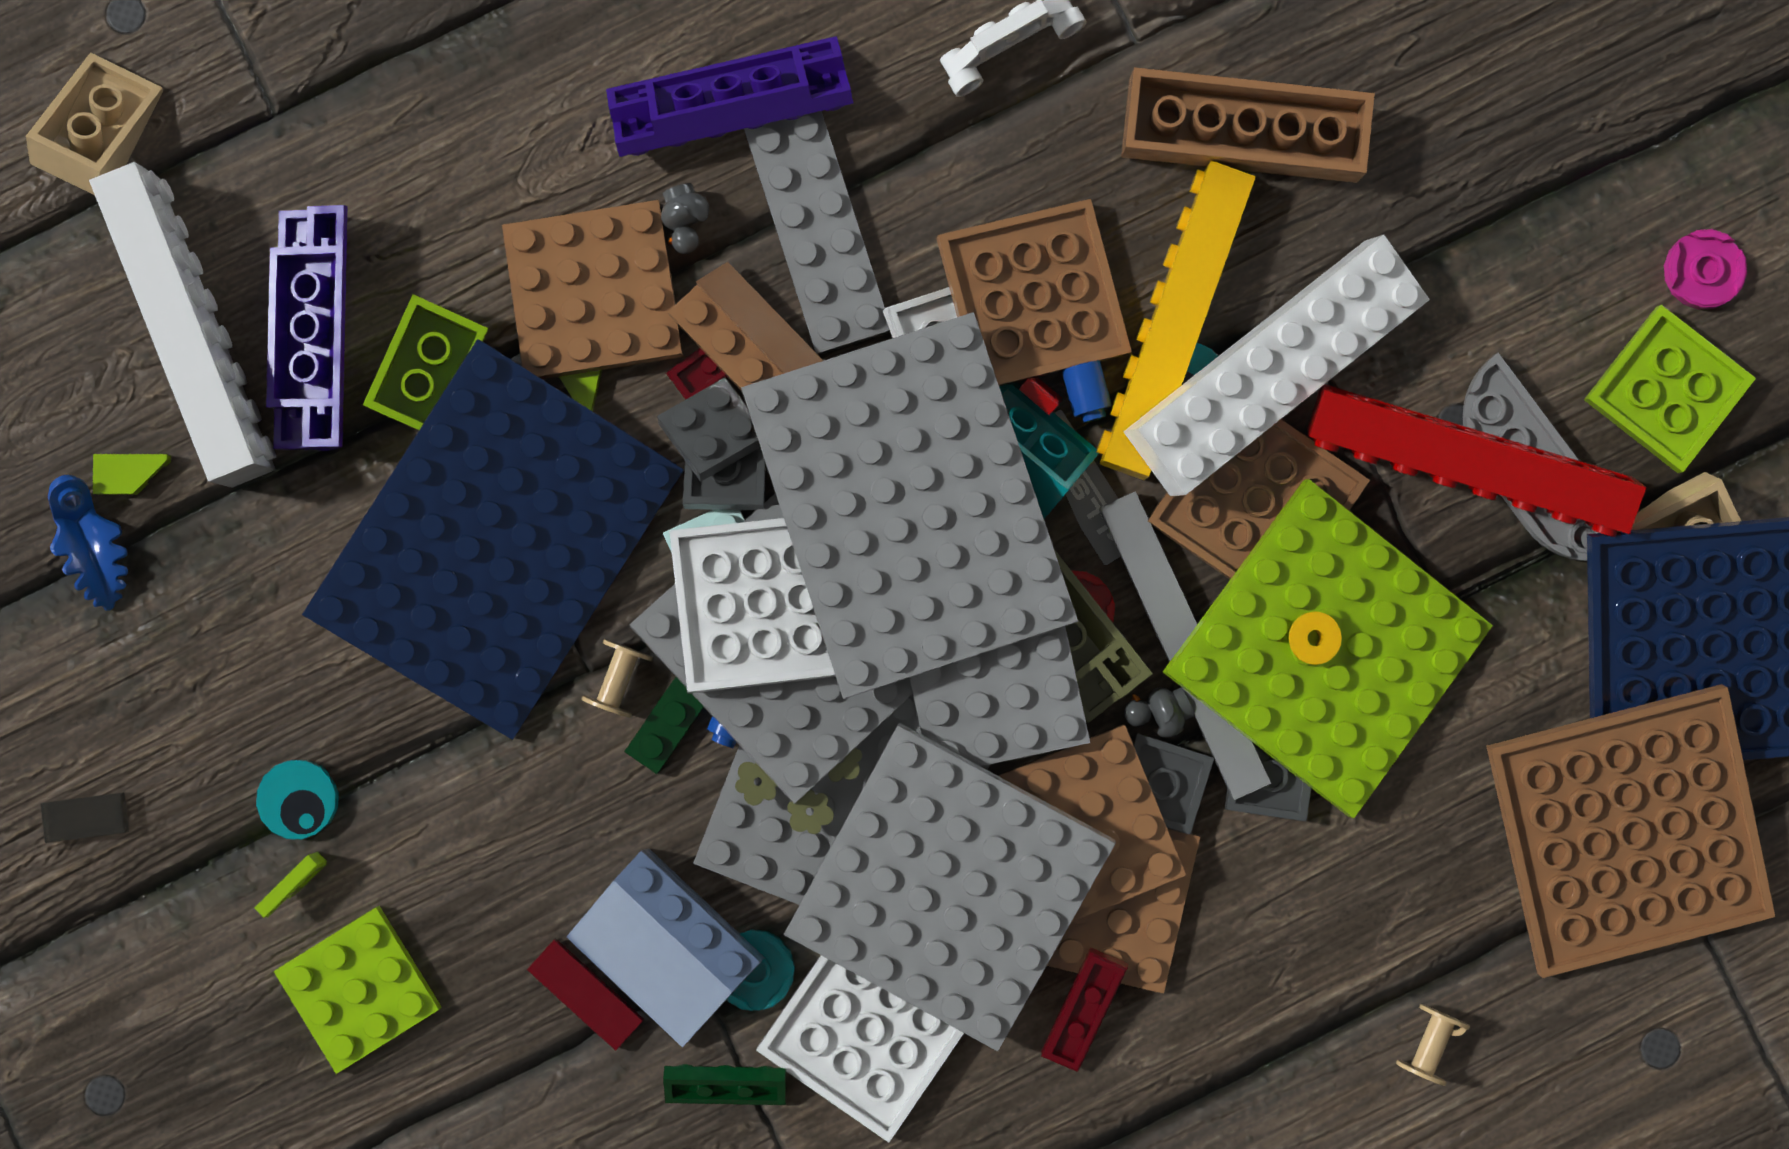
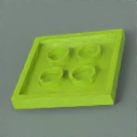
M1659 305L1652 311L1585 397L1584 401L1675 472L1682 473L1756 378L1663 305Z
M380 906L372 909L273 971L336 1074L442 1008Z

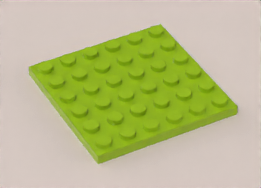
M1305 479L1171 659L1163 673L1350 818H1355L1493 625L1310 479ZM1308 612H1322L1329 615L1337 622L1341 631V646L1337 654L1323 664H1307L1299 660L1293 654L1289 645V631L1293 622L1299 616ZM1313 630L1308 634V642L1312 646H1316L1319 636Z

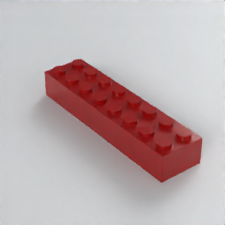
M1327 384L1320 387L1307 427L1309 437L1315 441L1314 445L1322 449L1338 452L1339 446L1352 450L1351 452L1354 453L1353 457L1372 464H1377L1379 458L1390 461L1394 470L1411 476H1416L1418 470L1430 473L1429 476L1433 478V482L1451 488H1456L1458 482L1468 485V488L1472 489V493L1477 496L1496 500L1499 494L1507 497V500L1512 502L1511 505L1519 509L1535 513L1537 507L1547 509L1546 512L1552 514L1551 517L1556 520L1575 525L1577 519L1586 521L1587 525L1592 526L1591 529L1593 531L1616 537L1617 531L1630 534L1647 488L1632 476Z

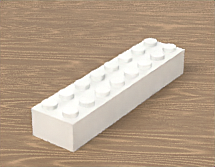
M136 162L90 179L89 182L208 482L232 488L276 470L272 459L276 458L275 449H273L270 439L267 436H262L257 423L262 420L261 414L254 400H248L243 388V385L247 384L246 376L239 363H233L228 350L232 348L230 336L223 325L219 326L213 313L218 311L216 301L208 288L204 290L199 275L203 274V269L194 252L190 253L184 239L188 238L189 234L182 218L179 215H174L170 202L174 201V196L169 184L165 179L157 177L152 170L148 171Z
M1385 235L1365 240L1123 432L1170 496L1187 495L1430 299Z

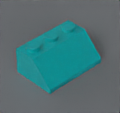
M1018 382L999 386L1041 513L1045 519L1099 453L1096 452L1097 449L1055 413L1052 412L1048 415L1019 390L1021 385Z

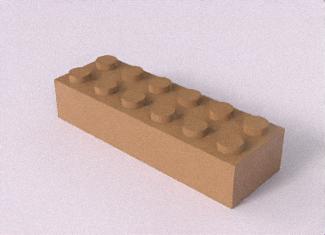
M1134 67L1129 79L1121 157L1206 167L1210 160L1243 171L1357 183L1367 173L1375 93Z

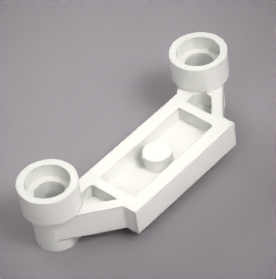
M1037 0L1032 4L1024 2L1013 8L1009 12V17L996 24L994 21H991L979 27L968 44L962 49L955 48L941 57L940 62L950 77L948 83L956 97H962L973 92L983 83V78L976 68L978 65L1047 26L1052 25L1059 39H1065L1080 31L1087 21L1080 9L1073 7L1069 0Z

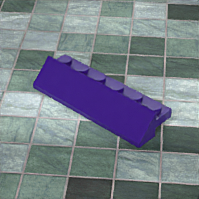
M837 36L606 89L619 157L627 155L638 156L647 153L649 150L666 146L678 147L696 139L705 137L717 138L725 135L727 132L744 128L756 129L764 126L766 123L784 119L796 120L805 114L823 110L835 111L845 105L853 104L852 93Z
M345 205L307 206V210L279 211L278 247L270 248L266 407L274 409L273 449L328 451L341 448L343 445L348 206Z

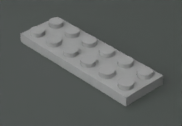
M822 111L805 114L796 120L784 119L766 123L764 126L756 129L744 128L815 352L821 355L890 333L883 313L885 309Z

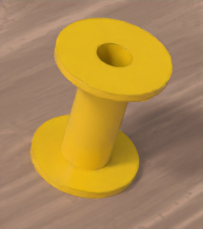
M1308 612L1299 616L1293 622L1288 639L1293 654L1299 660L1307 664L1317 665L1328 662L1337 654L1341 646L1342 637L1340 628L1332 617L1322 612ZM1313 630L1319 636L1316 646H1312L1308 642V634Z

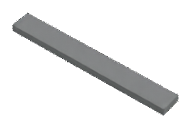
M1135 491L1100 507L1099 511L1170 662L1194 630L1197 622L1152 525L1148 522L1146 512ZM1182 688L1192 706L1196 721L1233 800L1271 784L1252 741Z

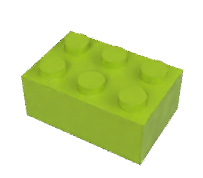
M412 294L363 406L420 430L476 340L484 341L488 328Z

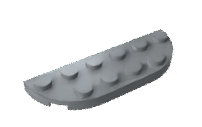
M1496 353L1488 359L1478 370L1467 390L1463 405V426L1578 460L1501 355ZM1502 496L1525 529L1541 545L1560 556L1578 561H1587V534L1598 532L1591 529L1592 526L1587 525L1586 521L1577 519L1575 525L1568 524L1552 518V514L1546 512L1547 509L1537 507L1535 513L1512 506V502L1507 500V497Z

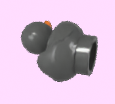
M686 183L674 186L663 192L666 204L661 212V220L664 225L674 230L672 237L668 240V244L673 245L674 249L682 254L694 252L699 243L696 231L688 226L699 221H706L709 216V203L706 198L695 193L693 184Z
M1155 688L1149 693L1147 701L1141 700L1137 695L1133 694L1132 700L1124 708L1125 720L1128 724L1135 727L1144 726L1150 720L1151 715H1153L1159 726L1157 734L1161 737L1177 736L1182 732L1185 721L1195 717L1192 706L1182 688L1172 692L1167 688Z

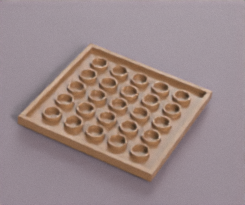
M1720 684L1486 746L1537 974L1542 978L1775 917L1728 687Z

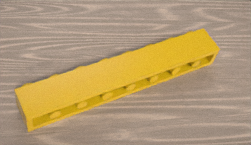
M1210 160L1204 171L1197 170L1189 191L1196 194L1192 207L1184 206L1176 229L1183 231L1178 245L1171 243L1163 266L1169 268L1165 282L1157 281L1150 299V303L1156 305L1151 320L1144 318L1136 339L1143 342L1138 357L1130 356L1123 378L1129 379L1125 394L1117 393L1110 411V415L1116 417L1111 432L1104 430L1096 452L1103 454L1100 465L1141 480L1149 477L1151 469L1123 431L1182 386L1256 176Z

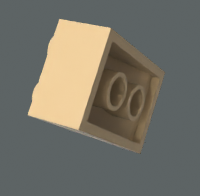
M90 52L26 135L30 164L95 195L89 180L127 164L163 93L162 87Z
M1704 472L1667 491L1638 512L1631 530L1741 521L1722 479Z

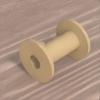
M604 639L603 644L615 648L614 655L597 699L583 696L581 700L606 711L631 718L632 713L619 708L638 657L648 661H652L653 657Z
M1420 1004L1419 1008L1432 1014L1412 1064L1397 1060L1396 1064L1422 1078L1446 1086L1447 1082L1434 1074L1450 1036L1464 1034L1466 1030L1470 1029V1025L1434 1008ZM1455 1025L1461 1027L1458 1030H1454Z

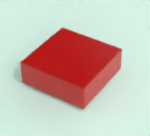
M1039 377L1028 378L1019 388L1022 393L1048 415L1054 412L1063 401L1062 397Z

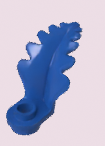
M62 475L50 484L48 492L51 513L57 526L50 550L55 556H69L62 571L65 575L80 573L74 586L78 591L87 587L84 592L85 600L89 601L95 598L93 601L94 607L102 606L104 610L110 611L115 607V602L122 598V594L116 591L126 587V583L117 577L128 574L127 567L114 563L128 554L125 547L112 543L113 540L122 535V529L118 524L96 513L89 487L85 481L73 475Z

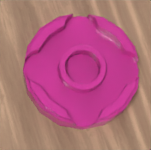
M1714 229L1696 230L1680 238L1668 251L1664 263L1665 282L1671 294L1682 304L1698 310L1714 309L1727 303L1743 288L1747 276L1746 257L1742 249L1739 250L1738 246L1734 243L1735 240L1728 234Z

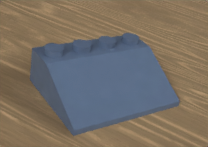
M649 848L638 853L567 935V938L682 1048L765 958Z

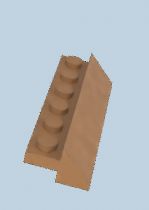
M729 262L697 280V285L668 312L676 323L741 391V387L823 361Z

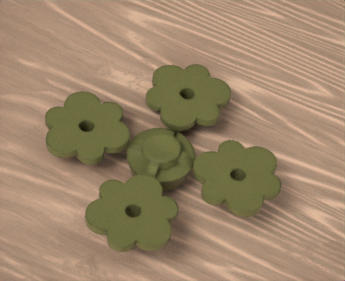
M858 748L853 749L844 758L842 763H838L829 772V779L833 782H839L842 777L848 780L856 778L860 772L857 762L862 759L861 750ZM744 762L739 766L738 776L740 779L737 780L735 788L739 793H744V799L749 805L756 806L763 799L772 800L775 798V787L777 785L756 763ZM757 778H760L762 780V783L759 786L754 784V781ZM811 789L796 804L790 801L787 810L792 814L790 818L791 828L797 832H803L807 829L810 834H817L821 830V825L831 823L834 814L832 809L826 806L828 804V797L824 793L816 795ZM812 808L814 810L813 815H807L806 810Z

